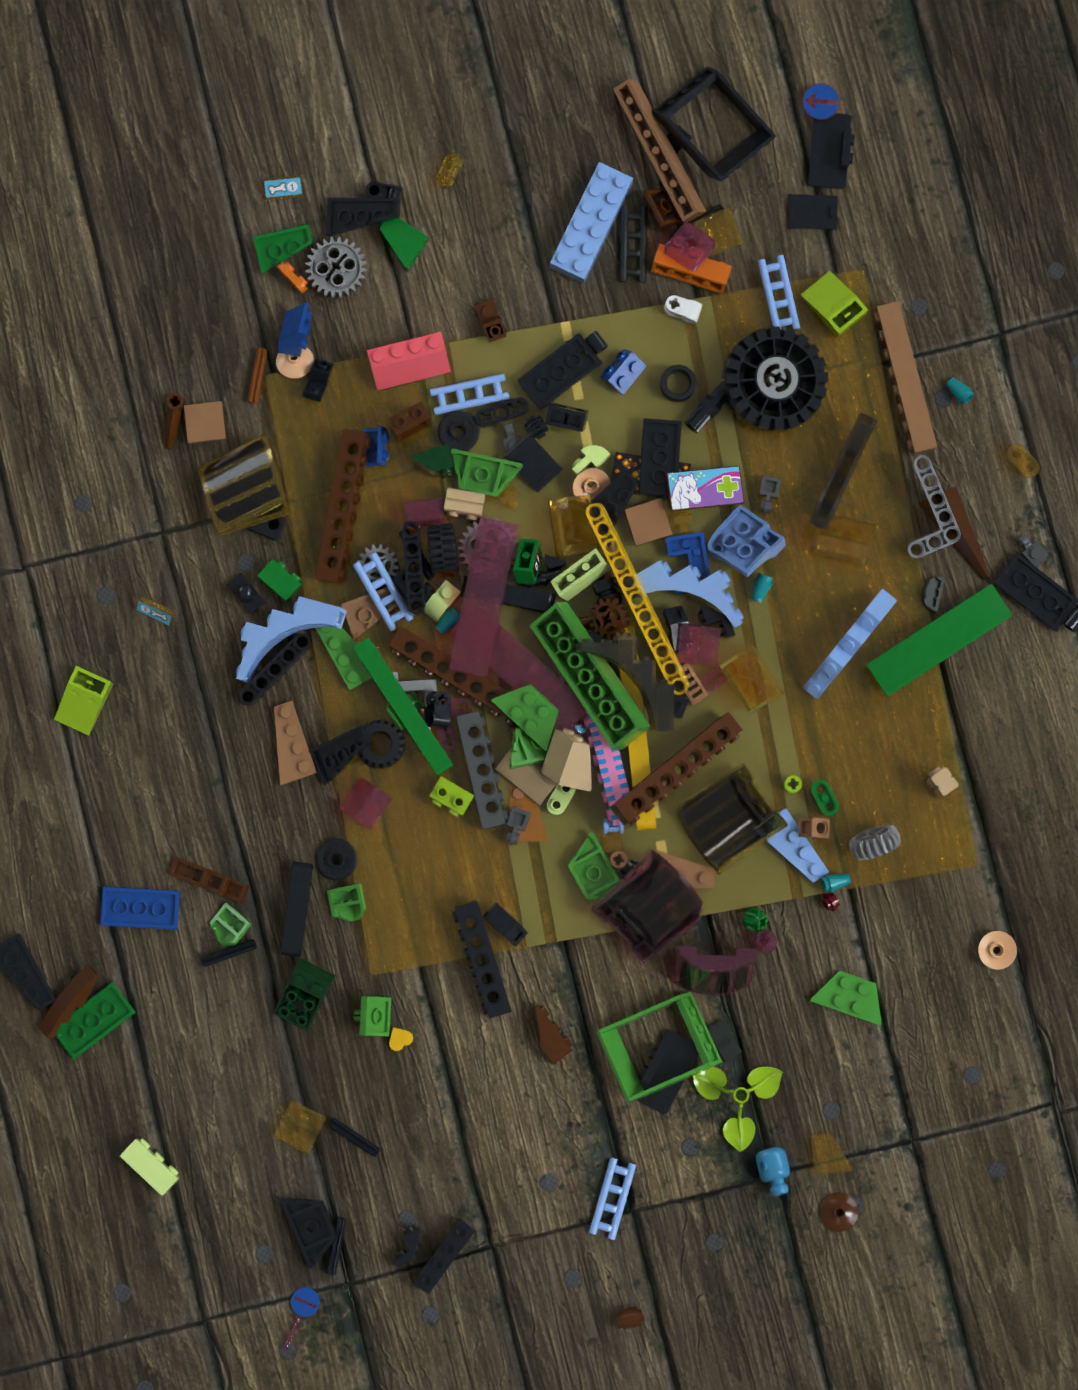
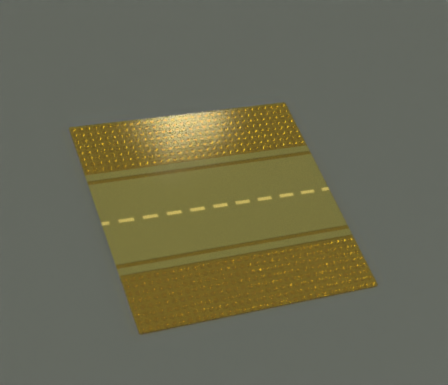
M863 270L834 274L868 309L867 314L838 338L835 337L801 296L804 291L823 276L790 282L800 329L795 330V334L799 335L802 333L809 338L807 342L810 345L815 344L820 350L817 354L825 360L824 372H828V382L825 383V388H827L826 396L821 400L822 405L810 419L794 429L791 428L788 431L779 433L778 431H773L772 433L762 432L761 428L754 429L747 426L748 422L738 419L735 416L737 412L734 408L730 409L727 402L722 405V409L712 420L710 419L697 434L692 432L685 424V421L697 409L699 403L724 381L722 379V371L726 367L725 361L735 345L756 330L773 327L764 287L690 299L702 304L696 324L669 316L664 310L665 304L510 331L506 332L507 337L490 343L486 336L447 342L444 345L451 373L379 391L376 388L369 357L332 363L334 367L321 402L302 397L310 372L299 379L286 378L280 372L267 375L268 391L304 596L307 599L342 608V603L369 594L353 564L357 560H362L363 558H361L360 553L366 554V547L372 550L373 544L376 548H379V545L382 544L384 550L389 547V553L395 552L393 559H398V563L394 565L399 569L393 572L396 575L405 569L403 541L399 536V532L402 531V526L407 521L417 523L420 530L421 551L429 564L428 526L452 523L454 526L458 568L457 571L436 573V576L430 580H427L424 576V583L428 581L434 589L432 594L436 593L445 580L461 591L464 576L480 578L479 572L475 576L472 575L474 569L466 570L469 564H462L465 557H459L463 550L458 549V547L463 546L459 539H465L462 532H469L467 526L474 528L473 521L467 520L466 516L458 515V518L449 517L444 512L447 488L459 489L456 471L452 473L451 477L442 479L441 476L435 477L414 466L411 455L443 446L438 437V427L441 420L451 412L435 415L434 408L439 407L437 396L431 397L430 389L504 373L506 381L500 382L502 393L508 392L510 399L457 411L467 412L475 418L479 410L518 397L526 399L528 411L525 415L487 428L479 427L480 435L477 443L466 451L507 460L504 458L506 452L502 440L507 439L504 425L512 423L515 436L521 435L523 439L528 435L524 427L527 419L533 415L535 417L540 415L544 422H546L549 407L548 405L540 411L517 380L578 333L582 334L584 340L594 331L601 335L608 344V347L597 355L603 361V364L555 399L553 403L588 410L586 428L583 432L546 424L549 429L545 432L546 436L539 440L535 439L563 470L539 492L518 473L498 498L485 497L482 513L485 523H487L488 517L491 518L492 523L497 518L499 519V525L506 522L504 528L512 527L510 534L516 533V536L513 537L514 540H539L543 554L538 574L543 570L544 572L549 571L547 570L545 554L566 560V567L561 568L562 572H564L594 550L595 539H597L586 516V510L583 508L587 504L579 501L573 493L572 486L576 476L572 473V468H574L572 464L578 458H584L580 454L583 448L591 445L601 446L610 453V457L598 469L607 474L611 483L616 452L641 456L643 419L646 418L682 421L679 462L691 464L690 470L740 465L745 503L739 505H742L769 523L771 529L785 537L786 546L778 555L765 561L747 578L724 561L714 559L708 551V543L714 532L739 505L670 512L668 499L661 498L672 531V535L668 537L697 532L704 533L710 575L720 569L722 572H727L731 579L729 582L731 586L724 590L726 593L729 592L734 599L732 604L735 609L739 608L744 616L742 619L744 623L736 628L732 625L735 637L727 639L726 635L722 636L719 628L721 622L707 627L705 622L701 623L698 612H701V606L705 605L724 614L715 605L702 597L691 593L675 595L674 590L646 593L667 637L669 628L663 615L664 609L682 605L688 619L692 649L675 654L681 667L689 663L709 696L694 706L689 701L682 719L646 706L653 686L671 692L617 581L618 588L616 590L621 593L625 603L623 608L629 609L626 616L631 617L626 622H634L644 716L651 726L646 730L650 769L667 761L727 712L732 715L743 729L738 734L740 737L731 744L730 742L724 745L725 750L718 755L714 753L710 756L711 761L703 767L699 765L696 768L697 772L690 778L686 776L682 779L683 784L675 790L671 788L668 791L669 795L665 799L654 802L656 829L637 831L635 822L632 825L630 823L623 825V834H620V832L604 834L603 817H607L606 810H609L608 803L603 802L601 792L604 791L603 784L599 785L597 773H600L598 766H594L592 755H595L594 747L590 748L591 792L576 789L575 794L562 814L553 815L547 809V802L554 789L541 805L537 804L525 793L522 799L514 798L513 791L518 787L499 773L496 767L512 748L513 732L516 728L520 727L517 725L515 728L505 722L506 718L501 715L497 718L488 712L490 710L484 705L482 708L472 702L473 698L470 696H461L456 692L457 688L452 685L450 687L443 685L439 682V677L435 675L433 678L423 672L424 668L421 666L414 667L407 662L408 658L403 655L398 657L390 652L389 644L400 626L503 689L511 692L531 684L529 680L531 665L538 658L549 656L529 626L544 613L459 595L449 609L453 606L461 613L463 618L460 623L444 634H441L435 628L437 623L424 613L421 616L412 615L414 618L408 622L405 617L394 622L397 628L393 631L389 630L382 617L355 640L345 616L342 628L357 644L369 637L390 670L398 672L399 681L436 680L437 692L444 690L449 693L451 699L450 725L447 728L433 727L440 746L453 764L451 768L436 776L405 729L401 731L405 745L403 755L392 767L384 769L372 768L365 764L358 755L336 776L347 841L354 847L357 854V865L353 875L355 885L360 883L362 885L366 905L361 921L371 974L377 975L465 959L464 948H467L465 940L461 941L458 930L461 929L459 922L455 923L452 912L456 911V905L475 899L478 901L482 917L497 902L528 932L520 943L514 947L483 917L493 952L499 953L825 894L821 886V878L812 883L773 846L766 842L763 837L754 831L755 828L785 808L798 827L800 818L830 819L829 838H807V840L828 869L829 873L827 874H849L851 884L836 891L977 865L940 665H936L888 697L885 696L865 666L930 624L931 618L921 598L924 582L919 558L911 557L907 551V546L909 542L915 539ZM783 288L772 290L775 301L786 299ZM673 302L671 304L672 309H675L676 303ZM788 306L777 308L779 320L790 317ZM792 325L781 327V329H785L786 327L793 329ZM627 349L632 351L647 366L622 395L607 381H604L601 376L604 369L615 360L617 353ZM584 352L580 353L581 356L586 355ZM680 364L687 366L696 377L694 393L683 402L668 400L660 389L661 376L672 365ZM772 366V367H768V368L765 370V372H764V377H763V378H764V383H765V379H766L767 377H769V376H767V375H768L771 371L775 370V369H776L775 367H773V366ZM673 373L667 379V387L673 394H683L689 388V379L683 373ZM775 375L773 378L775 379L774 382L777 383L778 380L777 376ZM787 375L786 380L783 381L784 384L775 389L777 392L784 391L787 387ZM493 383L482 386L484 397L495 395ZM474 388L463 390L465 401L476 399ZM456 392L444 394L447 405L458 403ZM422 401L431 418L432 426L398 443L389 427L387 419ZM517 402V406L514 408H511V404L508 405V407L510 408V415L514 414L513 410L515 409L523 411V407L525 406V404ZM499 408L496 414L498 417L504 418L507 415V410ZM492 410L489 411L491 413L490 416L485 417L484 414H481V418L478 420L487 423L488 418L492 417V421L496 419ZM378 426H383L389 432V442L386 443L389 460L386 461V467H364L363 469L364 483L360 486L359 490L361 499L356 507L357 520L352 528L354 537L349 545L350 558L348 562L346 561V578L343 580L342 585L319 581L315 579L342 430L345 428L362 431V428H378ZM456 427L453 433L455 436L461 437L464 434V429ZM358 446L353 447L351 450L352 455H355L358 452ZM354 465L349 466V474H351L354 471ZM763 475L782 479L778 498H770V501H773L771 513L767 512L766 514L759 510L761 499H766L765 496L759 495ZM593 481L588 482L587 485H592ZM350 483L345 486V493L350 491ZM633 494L625 509L660 498ZM347 502L341 505V511L347 509ZM623 511L614 528L637 574L660 560L669 564L672 569L671 575L689 566L687 554L668 557L665 538L635 546L625 511ZM479 518L475 521L478 525L480 524ZM343 521L339 522L337 526L338 530H341L344 527ZM407 527L411 535L416 532L415 527ZM601 527L599 528L602 534H607ZM491 530L488 533V539L495 541L498 538V533L495 530ZM478 539L472 541V549L479 550L481 548V542ZM504 539L493 545L487 543L486 549L478 552L474 557L477 558L485 552L491 554L494 547L504 543ZM340 540L334 543L335 549L340 547ZM916 544L911 547L913 554H918ZM505 547L498 548L497 555L500 558L505 557L507 549ZM377 553L379 557H382L384 555L382 553ZM484 556L481 558L480 563L483 567H488L491 560L488 556ZM336 558L331 561V568L337 565ZM367 558L365 564L370 562L369 558ZM618 559L616 565L619 569H624L625 562L622 559ZM391 562L386 565L387 572L390 570ZM417 564L411 565L412 568L417 567L419 570V566ZM513 564L509 565L511 571L504 570L505 576L499 572L498 579H496L491 574L490 581L526 588L525 584L516 583ZM759 573L773 578V585L763 599V602L751 599L755 577ZM380 574L371 575L372 577L376 578L381 577ZM484 574L482 579L488 580L487 575ZM626 576L625 581L628 580V579L631 578V577H630V576ZM551 582L545 586L542 584L529 588L556 594L555 603L567 602L578 619L579 617L593 615L589 610L595 608L593 604L599 598L598 595H595L592 584L569 601L558 595ZM384 584V586H380L375 590L377 591L386 588L387 586L386 584ZM396 586L397 590L399 591L400 595L402 596L404 602L408 607L407 599ZM883 588L897 602L817 700L804 690L803 686ZM636 597L633 599V601L637 604H640L642 602V597ZM397 606L389 612L390 616L400 611V608ZM412 607V610L415 612H418L422 609V607H420L418 610H415ZM643 611L641 614L643 620H650L649 612ZM590 627L585 629L587 632L589 631V629L594 631L596 627ZM310 628L330 740L361 725L370 723L372 720L382 719L390 721L396 726L386 712L387 700L373 679L349 691L316 628ZM652 628L650 630V636L652 638H658V630ZM605 635L603 638L607 642L611 668L621 681L616 638L613 636L611 639H607V635ZM412 643L405 646V651L408 653H412L416 649V646ZM659 646L658 652L660 655L665 656L667 649L664 646ZM425 653L422 655L421 660L424 663H429L432 660V656L429 653ZM441 663L437 670L440 673H445L449 667L447 664ZM667 664V671L673 673L676 670L674 664ZM461 673L454 676V681L457 683H462L465 680V676ZM551 673L546 674L545 678H546V679L552 678V674H551ZM692 677L688 679L689 683L694 680ZM567 681L561 689L554 693H541L559 709L555 727L562 731L564 728L573 730L575 735L583 737V741L589 744L590 730L587 729L583 733L575 728L578 725H581L580 728H585L583 727L585 726L583 719L586 718L587 711ZM676 681L675 688L677 690H682ZM474 683L471 685L470 690L473 693H478L481 691V686L478 683ZM694 684L693 686L688 688V691H692L693 689L698 687V685ZM699 690L698 692L693 694V699L700 695L702 691ZM412 691L417 694L424 704V692ZM490 693L486 699L489 703H493L491 700L497 697V695ZM685 693L679 695L681 697L688 699ZM479 711L480 716L484 715L486 726L483 727L484 734H488L490 745H487L488 753H493L495 764H491L493 772L497 771L499 782L496 783L497 790L502 791L504 800L500 802L501 808H506L508 819L512 807H521L524 811L531 813L523 837L518 838L517 845L513 844L511 846L508 845V842H505L508 832H513L514 829L506 826L508 820H505V825L483 830L475 797L464 816L459 815L458 817L448 812L449 808L442 805L440 808L431 802L432 798L429 796L441 776L475 796L456 716ZM471 728L468 735L471 738H476L480 732L477 728ZM717 731V737L722 740L723 734ZM377 733L371 737L372 743L369 745V748L373 754L382 756L390 751L392 742L388 735ZM703 742L704 750L709 751L708 744ZM477 746L473 749V754L477 757L482 756L484 753L482 747ZM627 746L619 750L626 780L628 781L631 779ZM689 754V760L694 763V756ZM485 765L479 766L477 769L478 774L486 775L488 767ZM675 765V767H674L675 772H676L677 774H680V773H681L680 768ZM939 766L941 769L948 768L952 774L951 777H954L959 784L957 788L942 798H938L934 788H931L927 783L928 778H930L928 774ZM792 775L799 777L802 782L801 789L794 794L788 793L783 787L784 781ZM791 780V782L788 783V786H791L792 790H794V787L798 785L797 783H794L793 780ZM817 780L826 781L838 801L839 810L833 816L827 817L820 812L810 792L811 785ZM484 784L481 790L484 794H490L493 787L490 784ZM563 786L562 789L564 792H568L570 787ZM818 786L817 792L823 793V788ZM557 801L554 802L553 807L555 809H558L560 807V803ZM493 802L488 803L486 810L489 813H494L497 810V805ZM829 803L826 804V810L830 811L832 809V805ZM882 825H894L899 831L901 844L892 852L874 859L862 861L853 858L848 843L858 833ZM591 832L594 833L609 862L614 852L621 851L627 856V863L633 859L635 862L638 860L644 866L642 869L645 873L635 884L627 883L622 878L621 869L613 868L626 890L628 898L585 899L568 865ZM656 850L715 869V888L656 889ZM621 855L613 858V861H616V865L624 863ZM471 917L466 918L464 924L466 927H473L475 920ZM473 936L470 939V943L473 946H477L481 943V939L478 936Z

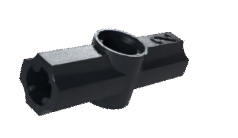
M724 381L699 403L697 409L685 421V424L692 432L697 434L710 419L712 420L722 409V405L728 400V396L723 394L722 385H724Z

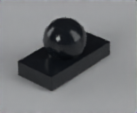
M242 573L227 584L251 615L266 603Z

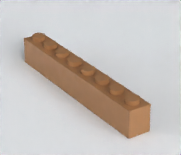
M628 79L615 87L613 90L682 221H693L707 212L660 122L652 113L653 109L639 82Z
M897 301L877 306L873 317L875 324H879L880 331H878L880 342L884 343L883 356L889 362L890 367H887L889 377L893 378L894 381L892 386L895 397L898 396L899 403L897 404L899 415H903L904 422H902V428L904 433L908 434V450L912 451L913 456L934 451L937 448V443L900 303Z

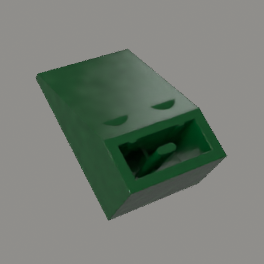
M301 958L295 966L273 1014L308 1031L335 975Z

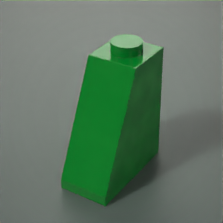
M399 218L379 223L381 235L405 271L409 272L429 241L428 236Z

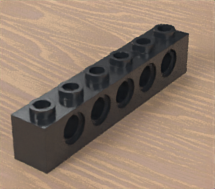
M477 899L456 905V911L452 912L455 923L459 922L461 929L458 930L461 941L465 940L467 945L464 951L467 960L471 959L473 964L470 967L472 977H477L478 985L475 986L478 996H483L484 1003L481 1006L484 1015L488 1014L490 1019L512 1012ZM466 918H473L475 925L473 927H466L464 924ZM473 936H478L481 939V943L473 946L470 943V939ZM478 955H485L487 961L484 964H478L476 962ZM484 973H490L493 979L486 983L481 977ZM495 991L499 996L497 1000L490 1001L487 998L488 993Z

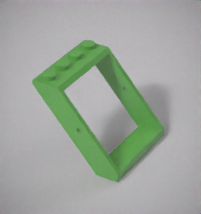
M691 992L675 996L596 1031L627 1103L644 1098L722 1063ZM676 1003L704 1065L644 1091L617 1029Z

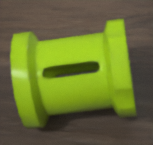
M795 775L789 776L783 783L784 790L790 794L798 792L802 787L801 779ZM791 780L798 784L794 787V790H792L791 786H788Z

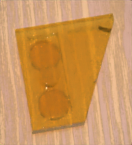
M830 1133L810 1135L814 1174L852 1171L851 1165Z

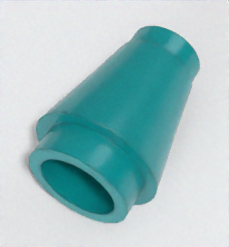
M954 377L946 384L958 403L965 405L974 396L970 387Z
M759 573L755 577L751 599L763 602V599L773 585V578Z
M452 606L445 611L435 628L441 634H444L460 623L463 616Z
M848 873L827 874L821 878V886L825 893H832L851 884Z

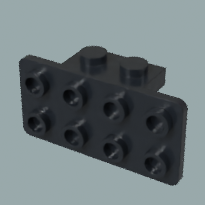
M834 113L825 119L813 117L808 177L809 186L844 189L846 187L847 169L849 164L853 163V153H850V147L854 146L855 135L852 134L851 116L849 114Z
M667 1030L658 1048H653L649 1056L652 1059L648 1066L644 1065L640 1073L643 1076L640 1081L643 1090L650 1089L690 1071L699 1054L694 1042L672 1030ZM685 1080L638 1099V1101L662 1114H667Z

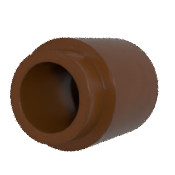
M637 1306L619 1310V1313H615L618 1329L623 1328L625 1330L641 1326V1321H644L642 1309L638 1310Z

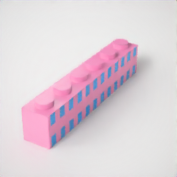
M586 712V718L583 721L585 727L590 730L591 736L588 737L590 748L594 747L595 755H592L594 766L599 767L600 773H597L599 785L603 784L604 791L601 792L603 802L608 803L609 810H606L608 822L612 821L613 826L620 825L622 823L610 809L612 804L629 791L619 750H612L588 712Z

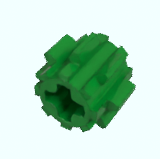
M758 908L748 909L744 913L742 920L746 929L753 932L763 931L768 922L767 915L764 914L765 911Z

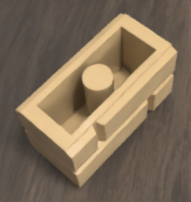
M447 488L444 512L449 517L458 518V515L466 516L467 520L477 521V518H482L486 496L481 493Z
M939 766L928 774L930 778H928L927 783L931 788H934L938 798L944 797L959 785L955 778L951 777L952 774L948 768L941 769Z

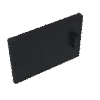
M789 194L788 229L837 230L838 196Z
M531 433L504 456L508 461L523 464V468L519 473L537 492L563 470Z

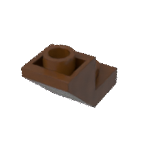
M493 298L474 304L488 342L507 337Z

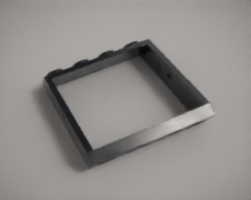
M710 67L703 69L652 110L660 124L708 177L720 182L727 179L733 171L740 168L744 162L755 156L761 148L767 146L776 137L775 133L722 74ZM714 82L754 126L756 131L712 166L670 117Z

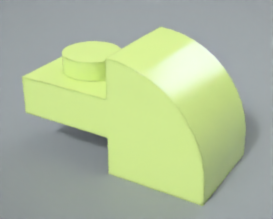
M597 445L583 448L580 454L584 458L580 457L572 464L574 467L572 468V473L577 476L590 465L598 469L610 457V453Z
M445 580L426 603L425 614L438 623L445 611L449 609L460 595L461 591Z

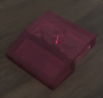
M682 624L678 653L679 663L717 666L722 627Z

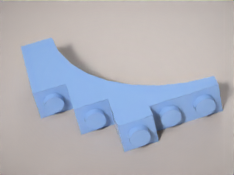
M660 560L637 574L646 593L662 590L688 592L702 597L715 605L727 616L735 628L744 623L742 621L744 618L739 608L735 609L732 604L734 602L733 597L724 590L731 586L729 584L731 579L726 571L722 572L720 569L705 579L700 580L701 573L696 566L693 567L691 564L671 575L672 569L669 564ZM631 577L626 580L625 584L632 586L634 584L633 578ZM634 594L633 599L641 595Z
M882 588L803 686V689L818 700L897 600Z
M299 596L298 601L295 602L293 607L294 614L272 609L271 614L267 618V627L246 622L241 630V641L247 643L242 651L243 658L241 664L237 667L236 679L249 683L263 657L276 644L294 633L320 627L341 629L347 611L341 607Z

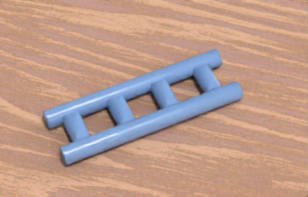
M784 255L776 257L777 263L766 265L765 259L758 260L772 325L780 326V329L788 325H792L793 330L800 329ZM779 270L782 281L770 283L768 272ZM783 288L786 299L775 301L772 290ZM788 306L790 317L779 320L777 308Z
M504 373L430 389L431 397L437 396L439 407L434 408L435 415L510 399L508 392L502 393L500 382L506 381ZM493 383L495 395L484 397L482 386ZM474 388L476 399L465 401L463 390ZM456 392L458 403L447 405L444 394Z
M374 552L369 555L372 561L363 566L358 561L353 564V567L389 630L393 631L397 628L394 622L403 617L408 622L414 617L379 556ZM376 567L381 578L371 583L366 572ZM386 584L391 594L380 599L375 589ZM396 601L400 611L390 616L385 606Z
M610 1157L589 1233L596 1235L598 1229L609 1232V1239L615 1240L636 1165L629 1163L628 1168L616 1165L618 1159ZM614 1173L625 1176L622 1187L611 1184ZM608 1192L620 1195L617 1206L605 1203ZM603 1210L614 1213L611 1225L600 1222Z

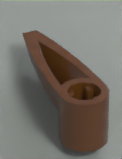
M172 393L166 399V449H172L184 413L185 402L178 393ZM175 399H177L180 403L176 407H174L171 403Z

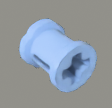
M603 817L604 834L608 832H620V834H623V824L613 826L612 821L608 822L607 817Z

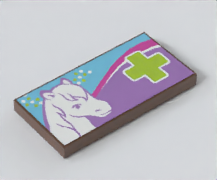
M740 465L665 473L670 512L745 503Z

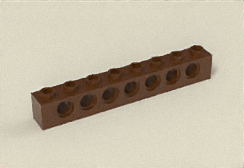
M345 428L342 430L315 579L319 581L342 585L347 575L345 566L346 561L348 562L350 558L349 545L354 537L352 528L357 520L356 507L361 499L359 490L360 486L364 483V475L362 474L368 461L366 456L367 449L371 445L370 434L364 431ZM358 446V452L352 455V448ZM354 465V471L351 474H349V466ZM350 483L351 489L345 493L344 488ZM347 502V509L341 511V505ZM343 521V529L338 530V523ZM340 540V547L335 549L334 543ZM336 558L337 565L331 568V561Z
M400 626L389 644L391 653L398 657L403 655L408 658L407 662L412 666H421L424 668L423 672L432 678L434 675L439 677L440 683L447 687L452 685L457 688L456 692L463 697L470 696L473 698L472 702L481 708L483 705L490 709L489 713L497 718L501 715L506 718L505 722L515 728L517 724L494 703H489L486 699L490 693L501 696L508 693L507 690ZM409 643L416 646L415 651L412 653L405 651V646ZM423 654H431L432 660L429 663H424L421 660ZM441 663H445L449 668L447 672L440 673L437 670L438 666ZM456 674H463L465 680L462 683L455 682L454 676ZM474 683L480 684L481 691L473 693L470 690L471 685Z
M729 712L725 713L612 804L610 809L623 825L628 823L634 824L640 819L639 814L643 811L647 813L655 807L653 804L655 801L665 799L669 795L668 791L671 788L675 790L683 784L682 779L686 776L688 778L693 776L697 772L696 768L699 765L703 767L711 761L710 756L714 753L716 755L720 754L726 749L724 747L726 743L730 742L731 744L740 737L738 734L743 729ZM717 731L723 734L722 740L717 737ZM703 742L708 744L709 751L704 750ZM689 754L694 756V763L689 760ZM675 765L680 768V770H681V773H680V774H677V773L675 772V770H674ZM661 777L666 779V786H663L661 784ZM646 789L652 791V798L646 795ZM632 800L637 802L638 809L632 807Z

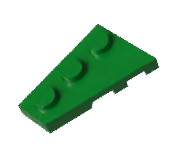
M309 224L253 237L261 274L313 244Z

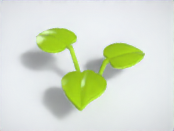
M712 1067L693 1076L694 1085L702 1097L708 1100H716L722 1091L732 1094L734 1102L739 1104L738 1119L730 1118L723 1127L725 1139L737 1151L745 1150L755 1135V1125L752 1119L748 1117L741 1119L742 1107L749 1099V1093L754 1090L755 1095L759 1098L768 1099L773 1097L779 1089L782 1071L773 1067L756 1068L747 1077V1082L752 1087L749 1089L740 1087L735 1091L723 1088L726 1085L727 1079L724 1072L719 1068Z

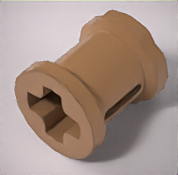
M621 851L614 852L610 857V864L615 869H621L627 863V856ZM621 855L624 863L616 865V861H613V858Z

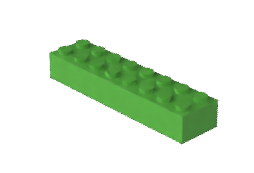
M567 602L555 603L529 625L612 750L624 749L651 727Z

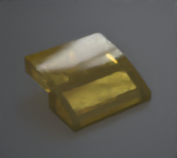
M730 207L693 222L707 257L721 253L744 242Z
M291 1101L273 1138L308 1155L326 1117Z

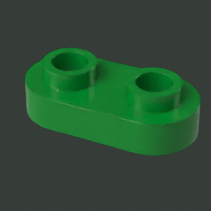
M824 780L815 781L811 785L810 792L820 812L827 817L835 815L839 810V804L829 784ZM818 786L823 788V793L817 792ZM828 803L832 805L830 811L825 808V805Z

